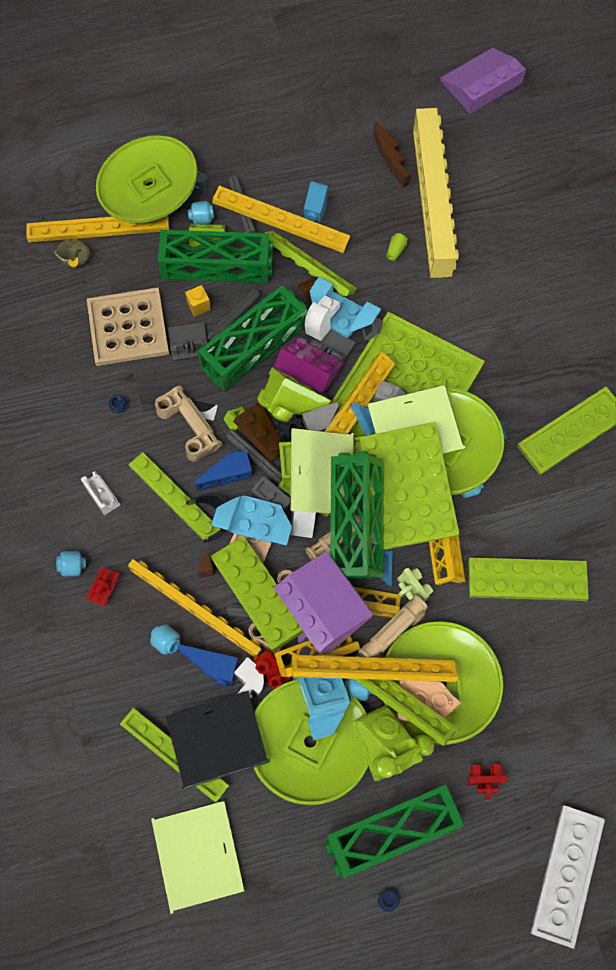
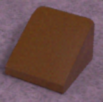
M314 277L298 284L299 289L308 302L312 301L310 290L316 282Z
M205 552L198 571L199 578L213 576L214 574L208 552Z

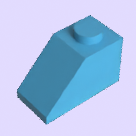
M311 181L304 206L305 219L318 223L321 222L327 208L328 186Z

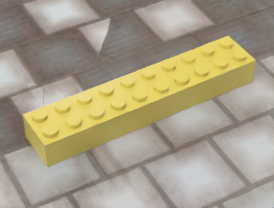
M437 108L416 109L413 127L430 278L452 277L453 270H456V260L459 257L458 249H455L457 239L456 234H453L455 225L454 218H451L453 208L452 203H449L451 192L450 188H447L449 176L448 173H445L447 161L446 158L443 159L445 145L441 144L443 130L439 128L441 126V116L438 115Z

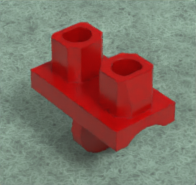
M101 566L86 596V600L105 607L120 574Z
M269 648L253 659V662L256 664L255 669L259 674H264L269 679V685L273 689L292 677L281 676L275 655Z
M501 764L489 765L490 776H483L482 765H471L469 777L466 779L467 786L484 785V787H477V794H485L486 800H490L491 793L499 792L498 786L491 787V785L508 782L507 775L503 774Z

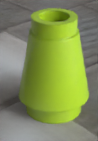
M395 233L392 236L386 255L388 259L396 261L408 245L407 237L400 233Z

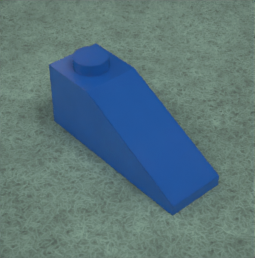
M233 451L195 480L197 491L252 478L247 451Z
M178 644L177 649L179 653L211 680L216 681V685L227 687L228 684L233 685L238 658Z

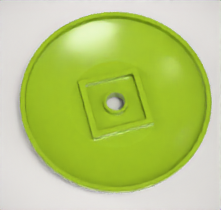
M147 136L135 139L121 146L104 162L96 181L98 200L110 216L120 221L146 223L158 220L178 209L188 199L197 181V163L191 150L177 139L167 136Z
M446 388L463 446L465 445L464 449L443 454L451 495H458L476 489L493 475L502 458L504 435L498 417L483 400L460 389Z
M429 622L409 629L399 636L389 648L385 658L455 660L458 674L457 681L445 683L447 690L458 699L460 704L444 719L455 726L457 731L445 745L460 743L474 737L492 721L502 699L503 676L496 655L490 646L475 632L450 622ZM392 680L399 685V680ZM388 705V708L397 718V711ZM399 720L409 735L413 737L424 734L428 735L411 721ZM432 738L434 744L441 745L439 742Z
M298 679L287 682L270 692L255 711L267 759H270L269 763L253 767L261 782L280 798L301 805L329 803L351 791L361 780L368 767L352 725V721L367 713L355 697L349 699L350 703L334 734L317 739L316 745L309 748L304 744V740L309 736L312 737L308 725L310 715Z

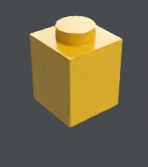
M202 285L185 292L187 304L194 317L211 310L209 298Z

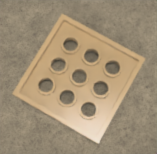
M159 288L87 299L96 366L169 355ZM141 305L148 306L145 311L139 310ZM123 308L130 309L126 314L121 313ZM107 310L112 311L110 316H103V312ZM143 321L151 322L147 327L141 325ZM127 323L133 325L128 330L124 329L123 326ZM108 326L114 327L112 332L105 331ZM148 336L153 338L149 343L143 341ZM129 339L135 341V343L131 346L125 344V342ZM110 342H115L117 344L116 347L112 349L108 348L107 345Z

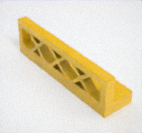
M459 536L440 539L438 542L436 540L430 541L429 546L435 585L451 581L456 583L465 582ZM440 548L444 550V556L441 560L437 556ZM445 567L448 577L441 579L440 572Z
M354 587L358 594H363L361 596L362 599L372 595L378 601H364L375 616L393 618L399 612L401 598L398 594ZM388 598L396 600L395 606L383 604L382 602Z
M351 636L345 639L346 643L339 644L329 654L319 653L314 645H310L312 642L307 640L275 652L274 655L281 676L290 677L292 676V662L284 667L281 655L286 653L299 655L302 647L306 646L312 649L309 654L312 656H344L359 650L358 641H352Z

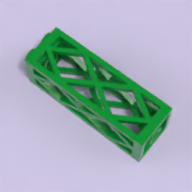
M160 230L158 265L162 280L268 283L269 277H272L273 241H269V233ZM193 239L202 245L192 247L183 244V242ZM239 240L248 246L237 248L229 244ZM171 253H173L174 255H176V256H178V257H176V258H171ZM206 255H221L224 258L210 259ZM259 256V261L253 259L252 257ZM192 266L200 270L190 273L183 269V267ZM238 267L247 271L237 275L229 269Z
M281 285L198 350L201 369L226 392L305 329L306 305L302 301L299 302L290 289H286ZM263 309H267L261 316ZM280 310L283 312L281 317L271 318ZM279 323V324H275V325L264 326V325H267V324ZM272 331L258 342L261 332ZM248 336L245 345L235 346ZM226 338H230L229 341L224 345ZM243 351V353L228 355L231 352ZM235 360L228 367H223L225 361Z
M358 451L356 455L343 452L338 453V456H331L330 555L347 579L383 578V460L377 458L374 454H369L367 451ZM352 473H353V475H354L355 478H356L355 481L353 482V484H352ZM342 485H343L344 494H345V495H344V498L342 497V495H341V493H340V491H339V489L341 488ZM360 485L361 490L355 499L354 493ZM371 486L375 491V495L373 496V498L370 490ZM362 499H363V511H362L361 507L359 506V504H360V502L362 501ZM356 511L361 518L359 524L353 516ZM352 525H353V527H354V529H355L353 535H352ZM359 536L361 542L355 550L353 545ZM341 537H343L344 549L339 544ZM371 537H372V539H373V541H374V543H375V546L373 547V549H372V547H371V542H370ZM362 551H363V562H362V560H361L360 557H359V556L361 555Z
M444 785L327 835V841L324 842V846L328 856L333 855L335 863L332 866L336 876H341L343 880L458 830L464 824L447 786ZM435 797L438 804L426 803V801ZM412 810L438 814L426 833L400 829ZM405 811L394 828L373 825ZM443 818H445L448 827L435 832ZM362 831L388 835L375 856L348 852ZM354 833L345 848H343L340 838ZM394 837L416 840L383 855ZM348 859L366 863L351 869Z

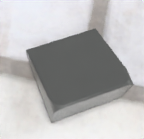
M376 318L371 325L362 328L365 342L380 333L383 320Z

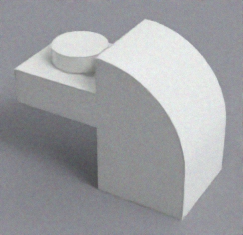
M324 296L318 304L313 302L305 318L306 334L321 341L331 329L330 318L340 308V302Z
M248 657L234 672V675L244 684L237 694L248 691L250 699H252V693H255L258 697L261 696L264 690L263 674H259L255 669L256 664Z

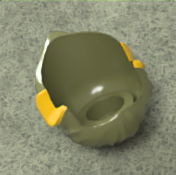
M74 238L72 241L68 239L62 241L53 253L62 264L75 268L83 265L88 260L90 250L82 241Z

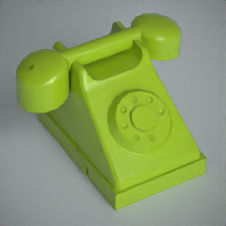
M273 367L269 372L270 377L266 387L262 388L257 397L258 402L274 418L282 422H289L293 414L302 415L327 406L331 402L323 393Z
M388 705L381 706L352 721L374 781H380L384 778L400 774L407 768L422 762V756H429L434 751V741L426 734L417 735L412 738L388 708Z

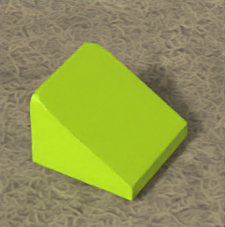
M243 407L229 410L225 415L224 421L230 429L240 430L233 420L245 411Z

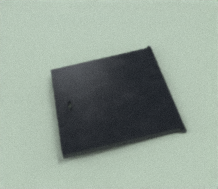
M248 691L166 717L183 783L182 790L270 762V759H267Z

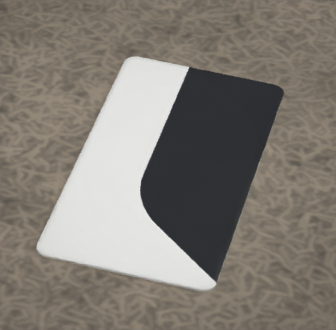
M192 400L204 419L214 420L217 405Z

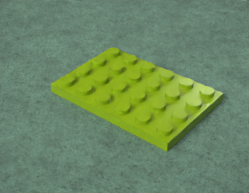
M436 421L359 437L362 451H367L369 454H374L377 458L383 460V551L460 536ZM371 486L370 490L373 498V496L375 495V491Z

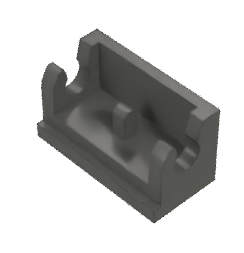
M262 476L251 489L260 499L281 505L284 512L288 507L291 508V499L265 476Z

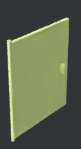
M445 385L368 404L376 434L436 421L442 454L465 448L460 438Z
M291 429V511L331 514V456H338V453L343 452L354 455V433L348 435ZM342 485L341 488L339 489V491H340L342 497L344 498V495H345V494H344V489H343V485Z
M225 801L156 820L154 818L151 819L171 914L174 913V910L245 891Z

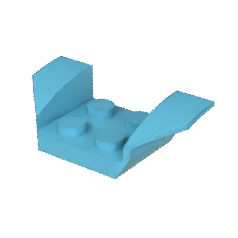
M318 277L310 290L312 304L313 302L318 304L324 296L340 302V308L330 318L331 330L346 338L354 331L371 325L381 311V308L369 302H366L364 307L333 292V284L321 277Z
M244 495L217 507L211 526L226 529L237 535L286 546L292 530V526L281 505Z
M293 677V680L298 679L310 715L308 725L313 740L333 735L350 703L342 678Z

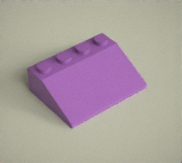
M491 48L440 78V81L471 114L522 84L526 69L516 58Z
M328 552L323 553L289 574L274 587L319 653L329 654L374 616Z

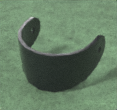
M203 494L191 498L186 504L205 503L217 509V507L227 501L216 494ZM221 528V531L205 538L203 542L214 541L220 537L225 529Z

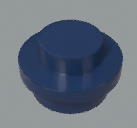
M115 395L109 401V408L114 413H122L128 407L126 398L121 395Z
M385 889L379 894L378 904L382 910L392 912L399 906L400 899L394 890Z

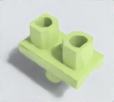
M407 568L397 578L400 582L398 585L402 589L398 595L400 598L407 596L410 601L414 595H417L425 602L433 592V589L427 583L421 586L418 581L422 576L417 568L413 570Z

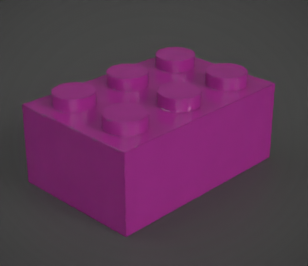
M295 337L281 348L274 367L323 393L336 382L344 363L336 356L329 355L323 352L321 348L307 343L305 339Z

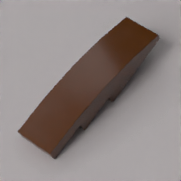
M375 122L373 135L378 150L392 175L404 188L409 185L410 173L404 168L405 159L398 153L399 144L378 122Z

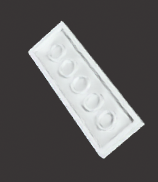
M564 805L562 806L530 934L574 949L605 819Z

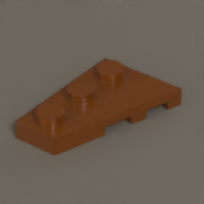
M259 402L235 417L233 422L270 462L280 456L279 443L282 441L277 435L264 407Z

